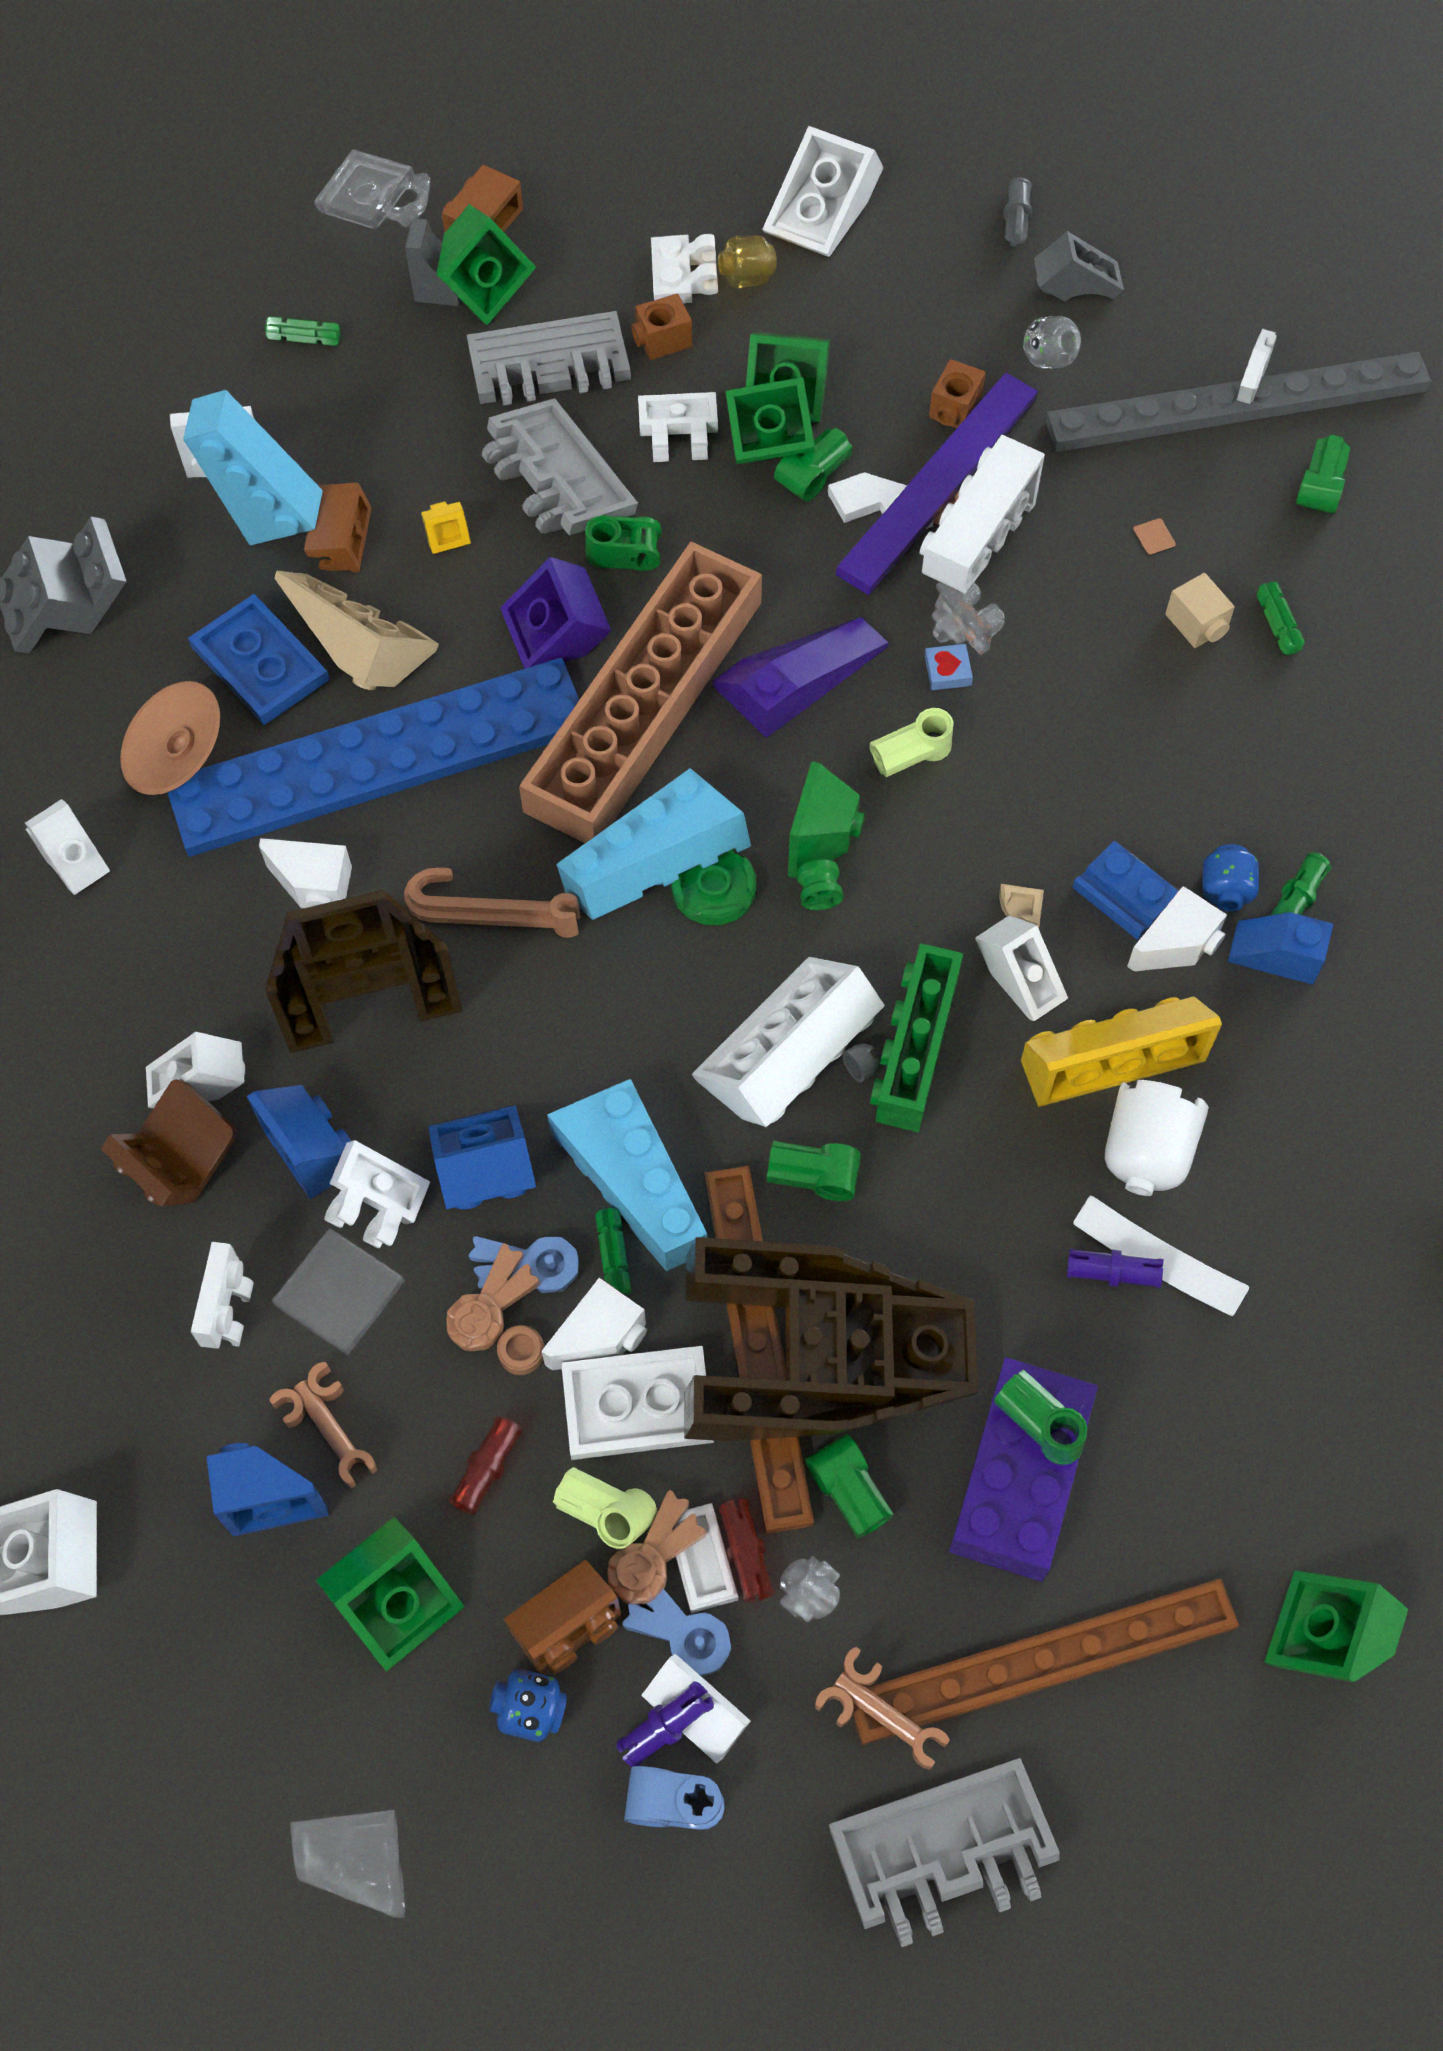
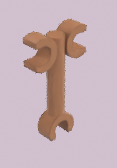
M321 1362L312 1367L307 1380L298 1383L293 1390H278L271 1396L269 1401L275 1409L281 1407L286 1402L294 1403L293 1411L282 1419L288 1428L299 1425L304 1419L305 1413H308L340 1460L338 1468L340 1477L348 1487L353 1488L356 1486V1483L350 1475L351 1467L354 1464L363 1463L373 1474L377 1471L376 1463L369 1453L364 1450L355 1449L323 1401L335 1400L341 1396L344 1389L339 1381L326 1388L319 1386L320 1379L331 1372L327 1363Z
M857 1647L851 1649L845 1657L844 1671L833 1687L826 1688L820 1692L816 1699L815 1709L820 1711L825 1703L831 1699L840 1701L843 1706V1713L840 1714L836 1724L842 1727L850 1720L854 1703L912 1746V1754L916 1763L922 1768L930 1770L935 1761L926 1756L922 1745L927 1740H934L945 1748L950 1741L947 1734L941 1729L934 1727L923 1730L867 1689V1686L872 1685L879 1678L882 1665L877 1662L872 1671L866 1675L857 1673L853 1663L858 1658L861 1650Z

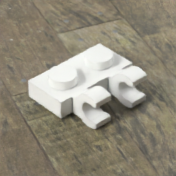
M688 235L651 237L654 300L678 293L683 303H692V294L712 295L718 293L714 235H700L691 243H689ZM690 265H700L691 272Z
M716 392L638 396L640 436L652 435L653 462L669 461L668 435L691 434L692 460H708L707 433L718 432Z
M355 1140L347 1142L329 1183L341 1191L330 1204L324 1220L339 1228H342L344 1223L351 1226L358 1217L363 1201L379 1210L367 1226L363 1241L376 1248H380L382 1243L391 1246L396 1238L400 1222L403 1224L414 1223L430 1181Z
M211 1243L191 1328L192 1335L201 1347L219 1349L221 1339L231 1342L233 1346H240L244 1326L232 1320L233 1308L229 1306L231 1295L240 1297L243 1302H249L254 1282L243 1276V1263L239 1261L231 1244Z

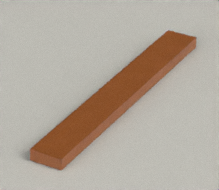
M749 1166L704 1172L714 1237L763 1242ZM726 1303L739 1378L786 1380V1366L775 1307ZM799 1437L750 1440L766 1534L814 1526Z
M1217 1579L867 1687V1689L921 1728L1236 1630L1239 1627V1623L1222 1579ZM853 1703L852 1716L862 1746L895 1736L893 1732Z

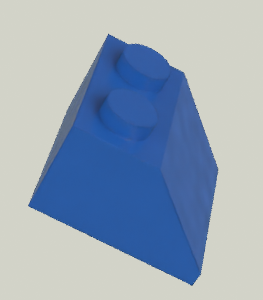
M302 1085L254 1091L249 1094L247 1098L263 1132L309 1199L314 1198L332 1185L329 1183L346 1143L351 1142V1140L342 1128L335 1132L327 1120L332 1118V1114L321 1097L316 1095L311 1098Z
M516 1105L428 1126L434 1162L446 1210L455 1207L458 1209L474 1208L480 1205L483 1200L499 1196L515 1198L523 1195L527 1189L536 1187Z
M234 1443L220 1448L219 1454L206 1456L214 1515L233 1537L329 1516L328 1507L312 1482L257 1446L249 1447L247 1443Z

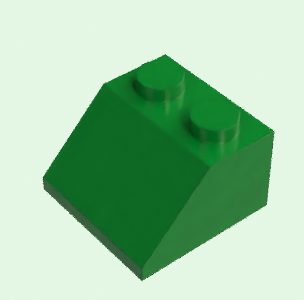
M468 204L444 233L436 275L485 325H488L534 271L536 266L489 216Z
M754 331L750 334L746 387L803 377L810 421L820 422L831 339Z
M803 377L726 391L737 464L815 451Z
M395 1517L390 1519L316 1579L319 1586L386 1672L465 1607L417 1541Z

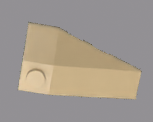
M276 572L274 579L338 668L352 676V682L361 688L375 690L377 686L395 687L437 651L439 644L414 627L402 621H398L394 625L379 619L380 610L370 605L364 606L357 602L346 600V593L308 574Z

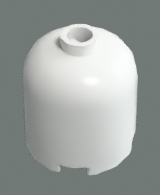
M1138 1080L1136 1088L1129 1089V1085L1124 1082L1121 1083L1105 1148V1162L1108 1169L1118 1179L1126 1183L1125 1188L1128 1191L1138 1195L1151 1196L1153 1191H1165L1178 1187L1185 1181L1191 1168L1209 1109L1208 1105L1201 1098H1197L1194 1104L1180 1098L1182 1089L1169 1084Z

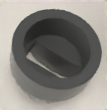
M865 1043L854 1045L842 1054L843 1062L848 1072L860 1083L878 1072L881 1063L880 1056L873 1058L870 1053L875 1047Z

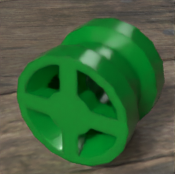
M825 859L813 860L801 865L797 869V882L803 886L800 899L801 905L804 908L817 911L826 910L842 902L844 895L842 887L836 881L839 878V867L836 862Z

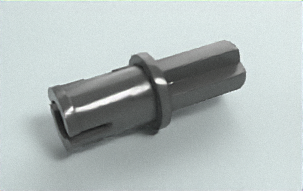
M1023 177L1014 178L1010 181L1008 185V203L1003 210V216L1006 220L1005 240L1009 241V245L1012 247L1026 242L1028 221L1032 218L1033 209L1030 205L1032 184Z

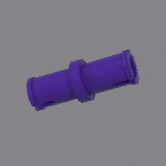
M1070 1248L1067 1278L1076 1277L1108 1281V1286L1118 1287L1119 1283L1153 1286L1161 1289L1164 1259L1122 1255L1121 1250L1113 1249L1111 1254Z
M694 1681L665 1706L658 1704L650 1710L646 1721L627 1736L617 1741L616 1745L619 1753H622L627 1748L630 1751L622 1757L623 1760L630 1767L640 1766L645 1759L666 1743L673 1745L681 1739L682 1731L714 1708L711 1697L706 1698L704 1701L701 1699L708 1691L699 1682Z

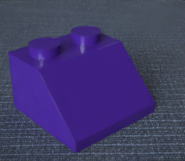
M549 557L500 607L524 669L561 657L564 662L584 657L612 631L585 567Z

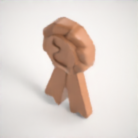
M502 1244L481 1293L462 1295L448 1309L446 1318L447 1333L451 1340L463 1350L479 1351L489 1349L503 1333L504 1321L502 1311L540 1286V1280L532 1275V1270L528 1264L523 1265L513 1275L523 1259V1252L511 1251L507 1244Z
M671 1490L666 1493L644 1543H631L626 1548L619 1549L609 1560V1587L626 1604H647L654 1600L666 1586V1562L690 1548L707 1535L706 1530L698 1526L695 1513L690 1514L675 1529L689 1507V1500L677 1499Z

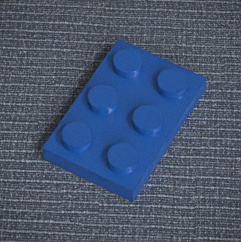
M255 594L188 638L191 648L263 726L330 680L327 670Z

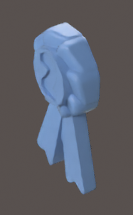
M478 1236L473 1237L475 1248L469 1253V1259L476 1262L492 1263L493 1265L503 1243ZM562 1237L539 1238L527 1250L508 1245L511 1251L523 1252V1259L513 1275L523 1265L528 1264L532 1270V1275L536 1276L541 1282L540 1286L536 1288L541 1293L563 1292L578 1277V1253ZM492 1265L474 1268V1272L479 1278L478 1288L480 1292Z
M664 1589L654 1600L646 1604L654 1612L636 1604L628 1605L630 1615L622 1623L626 1630L669 1641L672 1656L674 1654L678 1655L700 1676L719 1671L729 1657L731 1643L726 1625L707 1613L686 1616Z

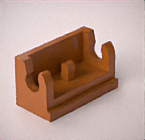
M359 483L318 485L323 492L315 530L308 531L304 551L308 557H329L332 559L320 560L318 568L321 570H351V572H359L372 507Z

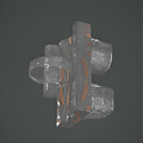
M942 582L937 583L936 589L940 594L935 603L937 610L932 614V618L937 622L933 630L934 638L940 643L953 639L958 645L966 639L980 655L990 650L991 637L1004 627V613L992 603L979 612L972 606L980 601L981 592L975 583L970 586L966 593Z

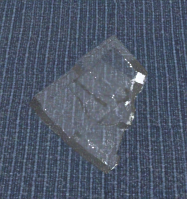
M389 1810L291 1822L292 1848L297 1880L380 1911L395 1919L405 1918L402 1868L399 1866L396 1811Z

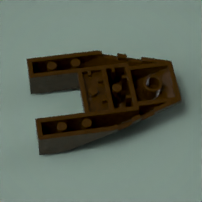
M384 890L287 912L265 989L290 1053L334 1043L326 1003L401 985H410L420 1022L463 1012L447 945Z
M695 1237L686 1256V1301L786 1307V1380L694 1375L684 1392V1439L745 1441L837 1434L970 1397L978 1393L974 1300L920 1279L915 1282L891 1272V1268L873 1261L869 1264L845 1255L843 1249L835 1246Z

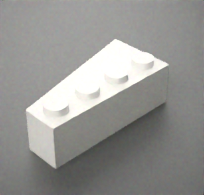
M1004 435L1000 436L993 448L987 447L980 457L977 466L978 470L975 475H968L963 481L956 503H949L944 509L937 531L935 533L930 531L925 537L920 549V554L924 556L922 573L966 593L988 565L992 551L998 553L1004 545L1009 529L1015 531L1020 525L1023 511L1030 512L1035 506L1045 454Z

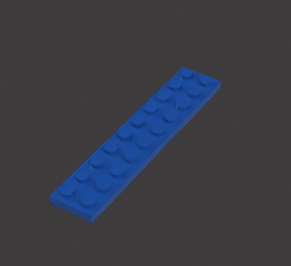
M561 657L201 768L187 782L169 791L168 796L188 857L548 745L578 703L579 698Z

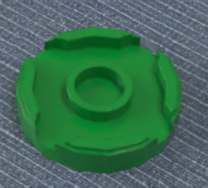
M734 849L718 855V862L708 867L702 868L699 864L678 874L679 879L672 883V896L676 906L688 919L703 925H724L738 920L749 911L756 898V873L751 862L744 855L742 858L739 854L734 853Z

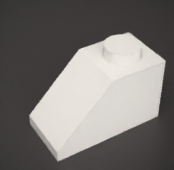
M260 838L259 847L267 868L301 908L346 898L352 869L346 846Z
M1183 886L1134 946L1127 967L1133 971L1195 965L1205 952L1211 956L1222 943L1226 934L1221 931L1227 914Z
M1009 915L975 938L991 975L1030 1020H1037L1068 999L1037 925Z
M199 1032L191 1034L146 1066L148 1107H155L170 1082L175 1079H182L191 1085L207 1101L219 1100L244 1083L245 1075L241 1042Z
M599 1278L542 1350L545 1366L551 1370L562 1369L561 1363L621 1356L626 1349L630 1352L634 1351L647 1332V1329L644 1327L646 1325L645 1310Z

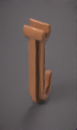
M450 868L425 869L415 874L408 881L404 890L405 903L408 910L413 916L422 921L553 928L556 934L565 938L574 937L579 934L576 920L581 918L578 898L570 893H561L551 901L428 896L421 892L422 888L429 883L451 881L453 873Z

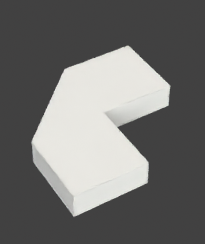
M1262 329L1240 385L1238 401L1248 404L1253 402L1274 348L1277 336L1275 332Z
M864 472L828 485V495L843 522L846 523L879 510L883 514L907 485ZM933 521L926 529L933 527Z

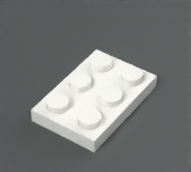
M703 1346L561 1363L571 1460L714 1443L713 1440L684 1439V1392L694 1375L706 1376Z

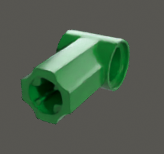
M836 427L834 429H826L814 440L815 451L784 456L776 467L774 473L775 480L805 502L813 500L824 487L827 477L852 456L853 446L847 440L846 434Z
M1329 435L1325 438H1318L1309 470L1306 469L1295 505L1335 514L1345 484V479H1342L1351 448L1344 442L1342 437Z
M773 1141L767 1182L812 1189L818 1196L832 1201H849L855 1195L861 1153L854 1147L838 1143L825 1144L821 1148Z
M1024 1369L1015 1374L1003 1386L995 1397L994 1403L1041 1446L1042 1453L1048 1460L1055 1464L1066 1465L1079 1459L1084 1450L1088 1430L1086 1421L1080 1413L1074 1409L1065 1408ZM1058 1428H1065L1072 1431L1077 1440L1068 1445L1059 1444L1051 1437V1432Z
M848 1434L805 1458L806 1465L816 1484L826 1496L830 1495L857 1539L871 1534L893 1518V1512L867 1473L869 1469L863 1454Z

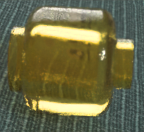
M760 235L731 237L726 242L724 250L718 255L719 272L721 275H725L729 284L736 288L764 285L769 280L770 275L774 274L776 270L774 247L772 244H768L766 239Z

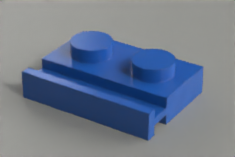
M1115 840L1087 867L1081 876L1074 880L1072 886L1075 891L1137 940L1143 936V933L1154 923L1179 892Z

